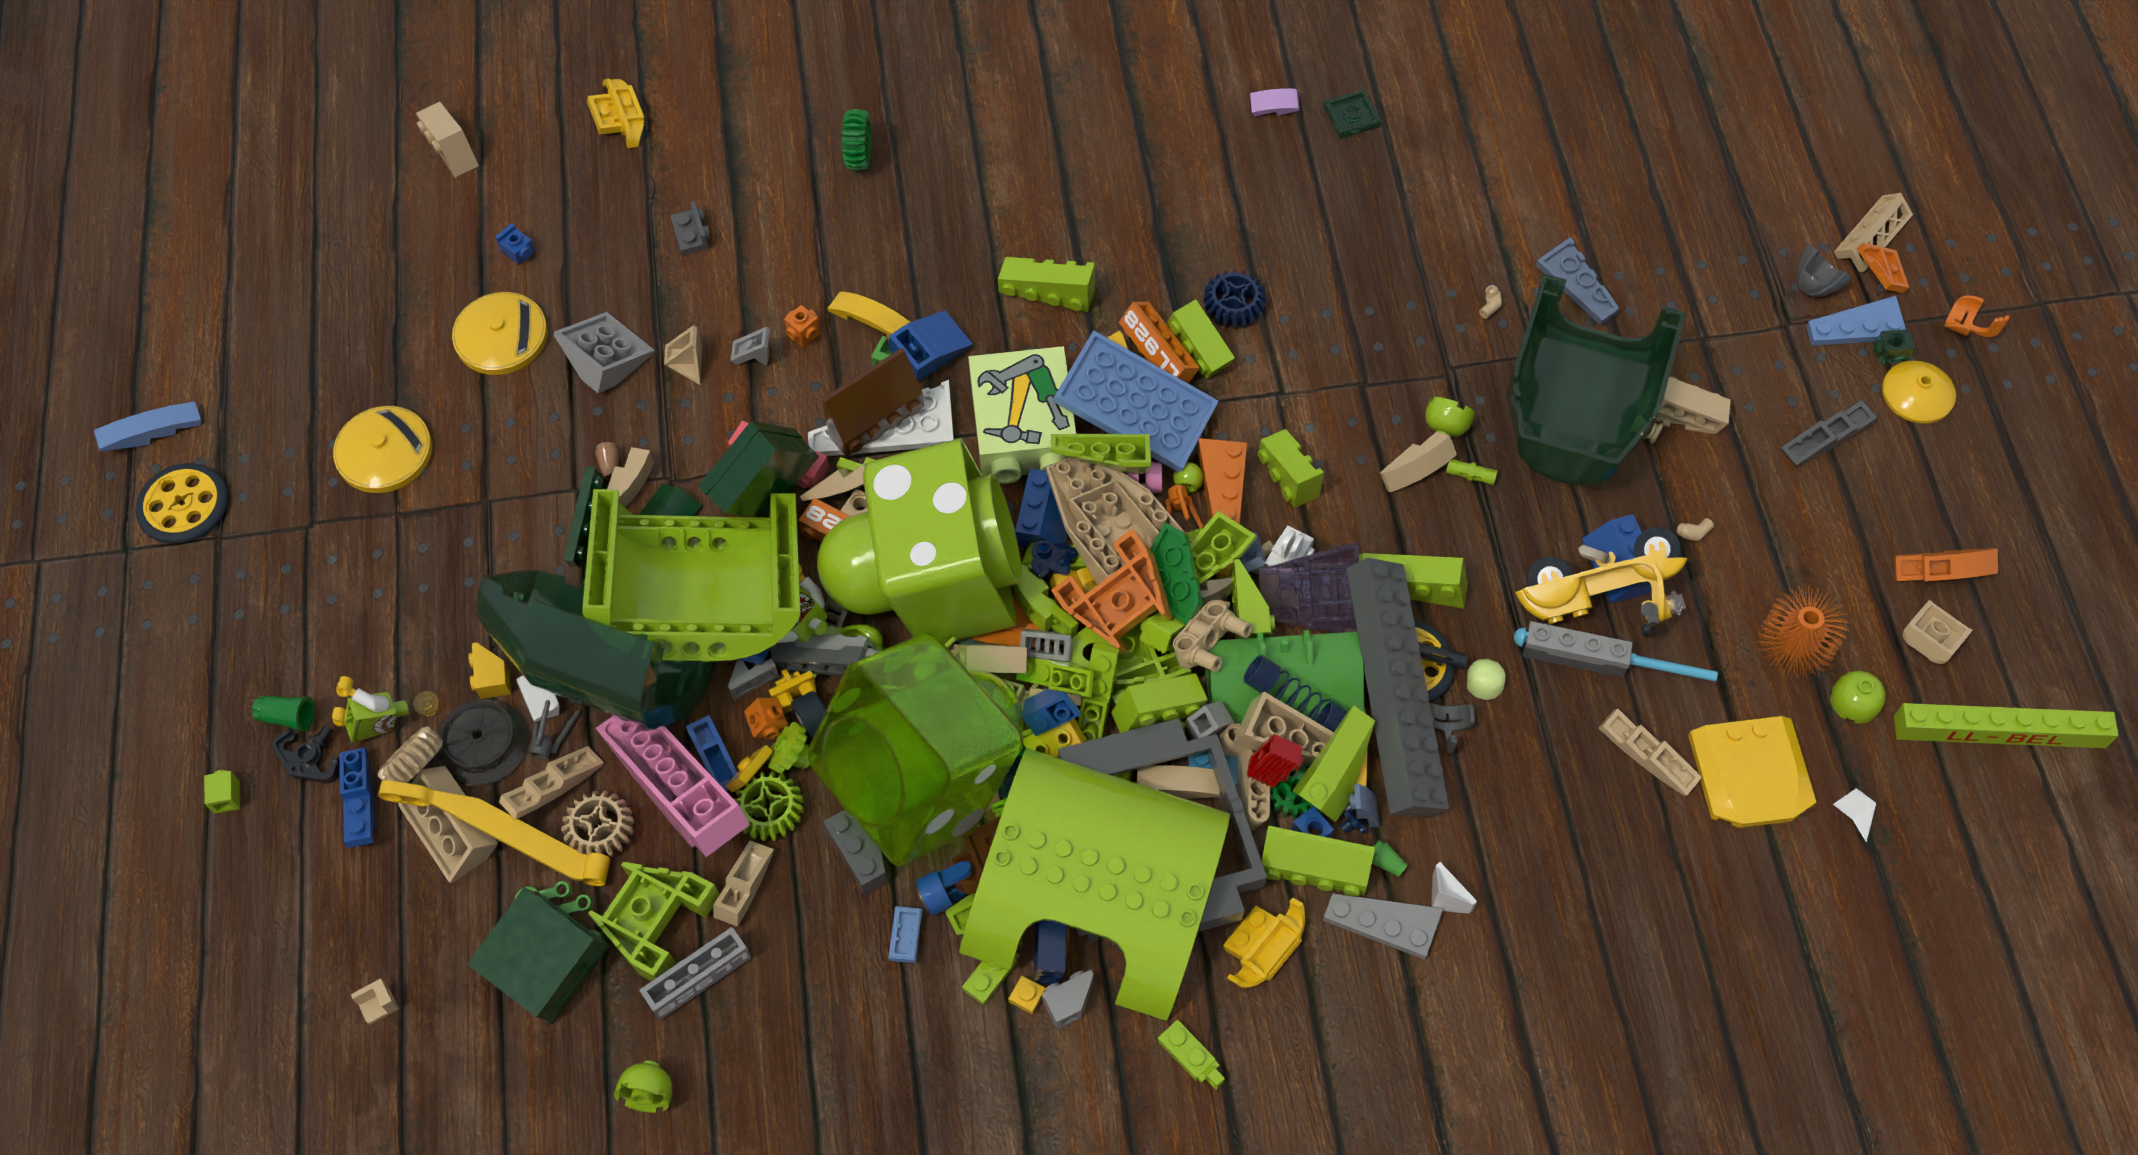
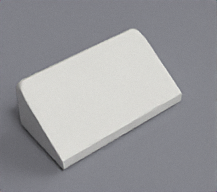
M542 665L516 679L534 722L541 721L546 700L550 701L547 718L559 715V703Z

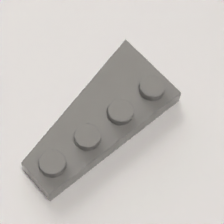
M1332 894L1323 921L1425 960L1443 908Z

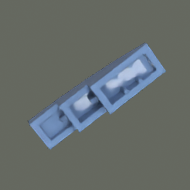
M189 402L142 412L94 430V435L100 452L150 445L151 438L176 435V429L201 426V418L196 403Z

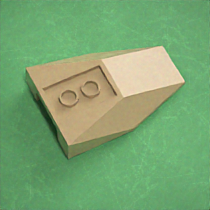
M1070 457L1046 467V473L1065 530L1097 585L1125 565V562L1112 543L1129 530L1133 529L1141 535L1149 548H1151L1165 522L1184 532L1149 489L1121 471Z

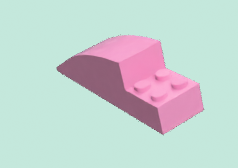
M638 698L596 727L601 737L674 828L692 848L696 846L705 857L709 856L750 825L736 801Z

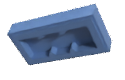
M895 906L889 961L916 963L922 909Z

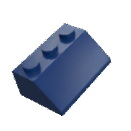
M1030 469L1015 529L1018 546L1028 548L1030 543L1036 542L1042 545V550L1057 553V546L1066 545L1068 533L1065 530L1046 471Z
M1632 514L1608 521L1582 538L1581 541L1583 545L1605 553L1613 552L1615 563L1635 558L1634 545L1637 537L1642 532ZM1590 560L1594 569L1599 568L1595 561ZM1640 582L1606 591L1605 594L1611 604L1652 593V587L1649 582Z

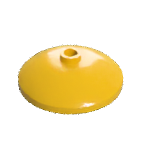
M1905 361L1899 363L1888 371L1882 383V394L1889 408L1898 416L1911 422L1923 424L1937 422L1946 417L1955 405L1956 390L1953 382L1940 368L1927 362Z

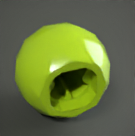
M1186 463L1181 472L1175 471L1173 474L1174 484L1184 485L1188 493L1196 492L1204 481L1201 468L1194 463Z

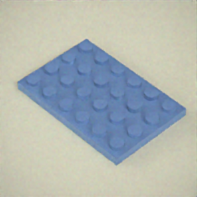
M1093 330L1052 402L1109 434H1149L1151 457L1171 469L1181 472L1212 415L1218 400Z

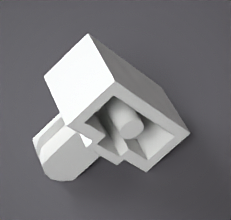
M1287 525L1265 561L1263 574L1274 573L1277 567H1279V573L1295 570L1296 563H1298L1299 571L1304 570L1302 568L1304 562L1309 563L1311 560L1309 557L1312 558L1315 549L1312 548L1314 538ZM1302 574L1280 576V584L1285 585L1289 580L1299 579Z

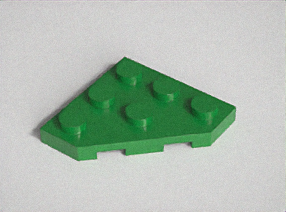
M1165 522L1150 550L1156 559L1171 614L1187 624L1197 615L1203 605L1189 535Z

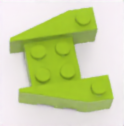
M1157 609L1148 617L1154 616V614H1156L1159 610ZM1141 621L1120 637L1129 652L1124 653L1119 650L1113 694L1128 686L1190 675L1191 669L1183 668L1178 664L1175 652L1158 657L1153 647H1149V644H1145L1144 641L1141 642L1140 636L1142 631L1140 627L1143 622ZM1086 626V627H1085L1084 629H1082L1080 632H1082V631H1084V630H1089L1090 628H1088V627ZM1089 643V644H1087L1085 647L1090 646V645H1093V644H1096V643Z
M623 862L621 866L629 877L603 916L591 910L588 914L637 973L653 981L676 965L669 952L654 944L679 906L682 905L707 918L720 894L713 883L692 872L683 871L680 873L659 867V869L643 867L640 864Z

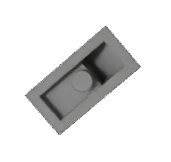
M762 328L733 341L730 361L738 365L755 358L767 366L770 350V328Z
M737 659L728 685L733 700L735 701L778 678L776 665L772 659L763 661L762 665L755 664L752 669L748 670L745 663Z

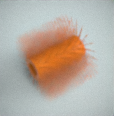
M1804 594L1802 600L1805 607L1802 606V603L1800 604L1801 599L1799 601L1798 596L1795 598L1796 602H1799L1801 609L1798 607V604L1796 606L1792 598L1786 597L1797 610L1793 609L1792 606L1790 607L1789 603L1787 604L1783 600L1780 601L1778 599L1779 602L1785 604L1790 609V612L1780 605H1774V608L1783 610L1788 616H1784L1783 613L1781 614L1777 610L1776 612L1773 610L1772 616V610L1770 616L1768 614L1767 618L1769 617L1770 619H1767L1766 625L1769 624L1771 627L1768 628L1778 629L1779 632H1775L1776 630L1771 631L1766 627L1764 628V626L1762 629H1766L1765 633L1780 636L1771 637L1768 636L1769 634H1763L1762 637L1781 640L1780 642H1766L1774 645V643L1777 645L1781 644L1778 647L1766 649H1778L1779 653L1783 651L1784 653L1779 657L1781 659L1783 656H1786L1783 664L1790 655L1786 667L1790 661L1792 664L1794 661L1797 667V657H1799V663L1801 661V666L1803 665L1802 670L1804 663H1802L1801 656L1802 658L1804 657V661L1806 660L1805 665L1808 663L1805 655L1808 656V660L1810 658L1811 663L1814 662V656L1817 661L1819 660L1825 664V661L1817 657L1816 652L1826 659L1829 657L1831 660L1832 655L1830 657L1829 654L1830 652L1833 654V650L1835 654L1837 651L1836 644L1838 642L1840 644V638L1835 639L1834 637L1838 636L1828 635L1827 632L1841 636L1839 634L1841 631L1828 628L1835 627L1844 630V626L1830 624L1840 621L1824 619L1839 615L1830 614L1824 616L1825 613L1830 611L1822 612L1827 607L1826 605L1822 606L1819 610L1822 602L1816 608L1820 597L1817 603L1813 600V606L1809 595V606L1807 607V601L1805 603V598H1803ZM1781 616L1786 622L1779 621L1776 617ZM1773 619L1774 621L1779 622L1783 627L1775 626L1772 622L1770 623L1769 621H1772ZM1824 637L1831 638L1836 643L1832 644L1830 642H1827L1830 640H1825ZM1821 642L1827 643L1828 646L1830 645L1832 647L1828 649L1821 644ZM1818 648H1821V650L1824 648L1829 654H1823V651L1821 652Z

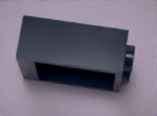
M1043 920L1035 923L1033 982L1047 985L1057 982L1061 984L1065 972L1066 925Z

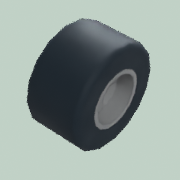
M810 691L791 702L792 709L800 725L806 728L805 733L811 741H816L834 731L832 720L822 701L814 691Z

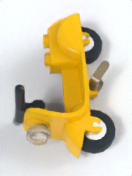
M1651 527L1637 537L1634 545L1635 558L1615 563L1613 552L1608 554L1586 545H1581L1579 547L1580 555L1595 561L1599 568L1573 574L1570 566L1562 559L1544 557L1536 561L1530 568L1527 576L1529 587L1515 592L1520 603L1528 612L1542 621L1548 620L1549 624L1563 621V616L1573 614L1575 618L1589 614L1588 609L1593 608L1589 596L1640 582H1649L1652 587V601L1648 600L1642 603L1641 612L1646 620H1648V623L1644 624L1641 630L1644 637H1650L1659 631V622L1672 618L1671 615L1676 613L1678 616L1682 615L1681 609L1686 608L1682 594L1676 595L1675 590H1673L1671 594L1665 595L1663 580L1677 575L1683 569L1688 558H1679L1681 546L1673 532L1663 527Z

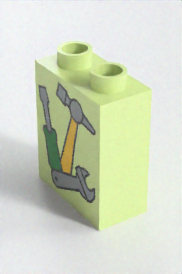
M1064 346L968 356L982 476L994 474L1000 484L1013 483L1020 479L1021 475H1028L1030 469L1046 471L1047 466L1068 458L1051 452V434H1076L1073 413L1052 402L1068 374Z

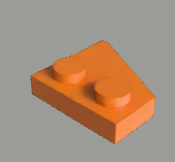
M1864 242L1857 247L1858 252L1886 290L1904 293L1909 289L1897 250Z

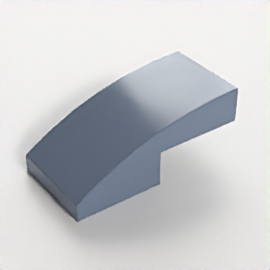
M1257 532L1254 533L1257 536L1255 541L1238 558L1247 572L1265 565L1263 548Z

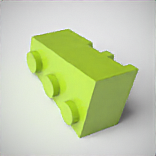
M1197 300L1173 312L1166 325L1200 367L1198 372L1203 374L1206 379L1229 366L1235 359Z
M1284 429L1260 440L1258 457L1262 464L1266 463L1272 480L1280 485L1284 499L1287 502L1290 501L1293 508H1296L1320 497L1324 472L1321 468L1315 470L1310 464L1313 462L1312 458L1309 455L1303 456L1299 451L1301 449L1300 444Z
M1190 674L1128 686L1111 713L1119 732L1122 733L1177 718L1190 717L1201 709L1208 699L1197 674Z

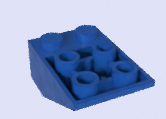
M945 310L907 323L889 335V350L892 353L900 348L905 350L918 382L973 346L970 339Z

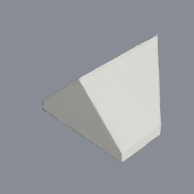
M1439 862L1432 876L1431 907L1443 908L1442 911L1471 913L1477 901Z

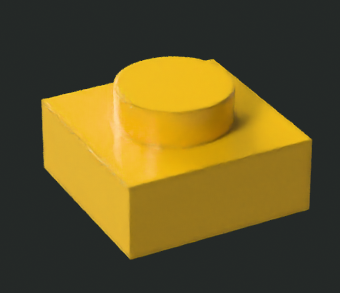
M1021 976L1008 999L1009 1003L1033 1015L1046 988Z

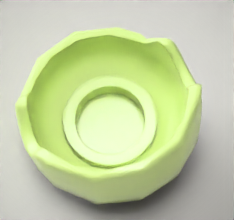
M1481 659L1469 666L1467 671V689L1475 697L1484 700L1495 699L1503 692L1506 674L1498 662L1490 659Z

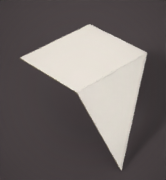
M1856 788L1833 805L1854 821L1867 842L1876 803Z

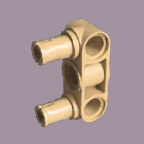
M1213 600L1208 602L1187 623L1186 627L1173 641L1178 664L1183 668L1199 665L1216 673L1222 666L1221 657L1213 655L1209 651L1214 648L1218 640L1228 631L1236 633L1243 638H1248L1252 632V624L1236 617L1232 611L1227 609L1223 601Z

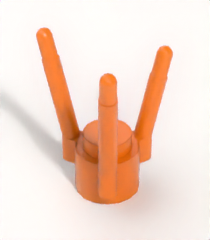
M1184 485L1171 487L1168 490L1169 498L1165 500L1166 511L1171 515L1173 507L1177 511L1182 510L1185 519L1188 520L1190 517L1187 507H1189L1199 529L1204 528L1193 505L1192 498L1188 496L1187 488Z

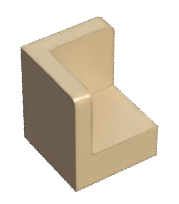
M381 978L351 994L352 999L359 1005L369 1025L399 1009L389 986Z

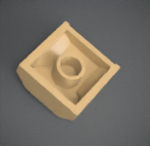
M1929 600L1904 629L1903 638L1909 646L1915 648L1930 661L1944 664L1973 630Z

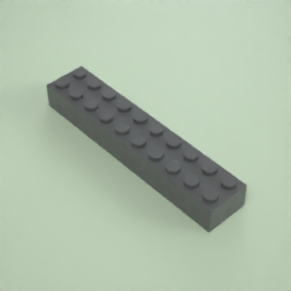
M1366 558L1346 568L1372 716L1373 720H1375L1374 727L1390 815L1428 818L1449 810V804L1417 640L1415 620L1408 592L1406 573L1403 564Z

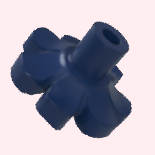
M1348 804L1344 812L1347 820L1340 825L1341 829L1348 833L1355 828L1360 830L1362 834H1365L1368 831L1365 825L1366 820L1363 818L1357 819L1356 810H1351V806Z

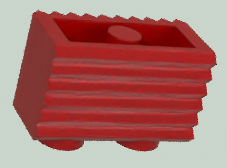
M1274 733L1253 755L1251 754L1247 777H1251L1253 780L1256 779L1257 782L1261 781L1266 786L1270 785L1271 788L1275 787L1280 781L1285 782L1291 771H1297L1303 763V756L1301 755L1303 746Z

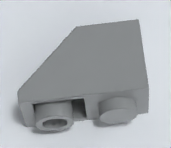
M1222 701L1205 705L1187 718L1185 733L1190 740L1214 734L1218 735L1227 726L1235 722Z
M1092 970L1085 973L1084 971L1076 972L1070 976V980L1062 984L1059 982L1051 984L1042 993V1001L1057 1030L1082 1018L1094 983Z

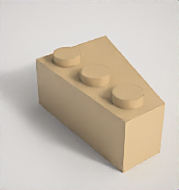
M441 102L416 113L419 122L416 124L422 135H425L429 144H432L436 153L440 154L455 178L479 166L463 130Z
M1666 376L1641 398L1640 416L1644 414L1646 419L1662 421V424L1667 427L1670 426V423L1685 425V430L1716 434L1729 424L1731 400L1719 394L1703 390L1698 386Z

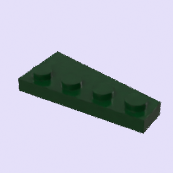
M585 466L563 559L569 566L580 568L581 562L586 556L593 489H605L607 480L595 467Z

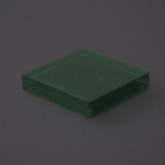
M1365 90L1323 101V108L1340 139L1381 127L1382 121Z

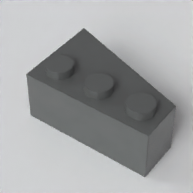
M870 796L823 821L827 835L864 896L888 884Z

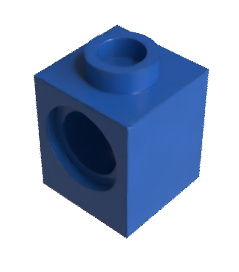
M1314 806L1293 821L1292 831L1310 834L1308 830L1316 829L1321 833L1318 836L1333 837L1334 829Z

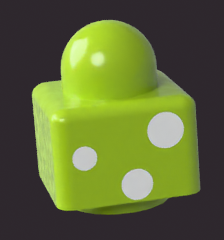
M958 438L869 462L863 471L868 511L841 520L832 527L820 545L817 571L821 585L827 595L840 607L857 614L873 615L894 610L915 641L924 648L945 644L951 637H955L956 641L1017 626L1011 585L1021 583L1022 566L1010 511L994 474L982 476L963 439Z

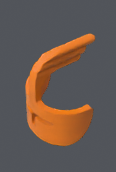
M1962 296L1955 301L1944 327L1964 336H1967L1971 331L1984 337H1993L2002 331L2009 320V316L1995 318L1987 328L1977 327L1973 325V320L1984 300L1976 296ZM1967 314V317L1963 325L1960 324L1964 315Z

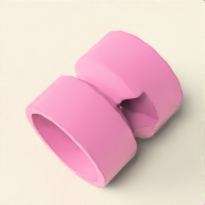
M1151 462L1150 472L1145 473V482H1139V474L1127 473V476L1149 489L1151 493H1162L1161 462Z

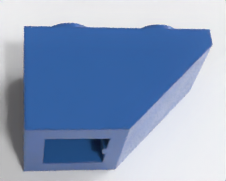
M1046 689L1024 700L1022 718L1034 735L1038 736L1080 716L1081 712L1067 693Z

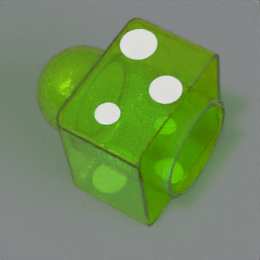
M923 633L847 666L808 748V760L814 772L835 795L847 813L857 821L894 865L902 867L973 831L978 826L1022 749L1023 710L1016 693L1004 680L982 670H967L937 636L931 633Z

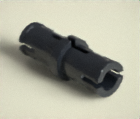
M1418 642L1421 659L1436 662L1438 666L1444 664L1465 670L1468 654L1447 650L1445 646L1439 648Z

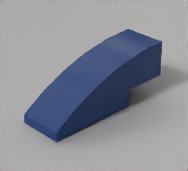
M710 715L687 725L686 729L706 771L727 792L729 789L726 785L737 771Z

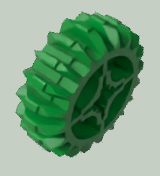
M847 110L843 119L841 135L844 164L847 169L854 171L866 170L871 160L872 129L869 114L865 110Z

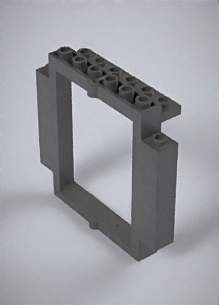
M1177 718L1059 748V759L1109 775H1116L1206 751L1227 813H1230L1229 819L1247 870L1213 879L1197 932L1242 920L1245 910L1239 894L1264 887L1267 876L1217 734L1187 741L1180 719ZM1077 929L1078 935H1086L1088 942L1099 939L1097 935ZM1109 940L1111 946L1115 945L1117 952L1122 953L1118 945Z

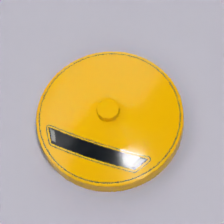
M512 292L492 293L476 299L459 314L452 331L453 345L462 362L469 368L488 375L508 374L529 365L543 350L548 336L547 322L540 307L530 298Z
M396 406L375 407L356 415L341 429L334 444V463L342 478L352 487L369 493L391 492L408 485L423 472L431 457L432 439L425 423L412 411Z

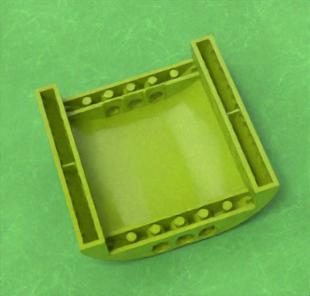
M593 489L582 608L585 619L593 630L612 646L626 653L653 660L726 661L746 658L772 647L789 633L800 617L796 494L771 493L770 518L619 515V490Z

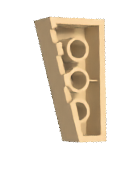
M1262 692L1251 701L1232 744L1256 751L1275 733L1303 746L1301 754L1303 756L1302 764L1310 767L1334 732L1266 692Z

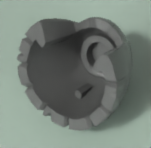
M1807 245L1799 259L1796 270V282L1804 294L1811 297H1822L1839 290L1851 281L1852 278L1847 272L1834 268L1826 260H1823L1816 248Z

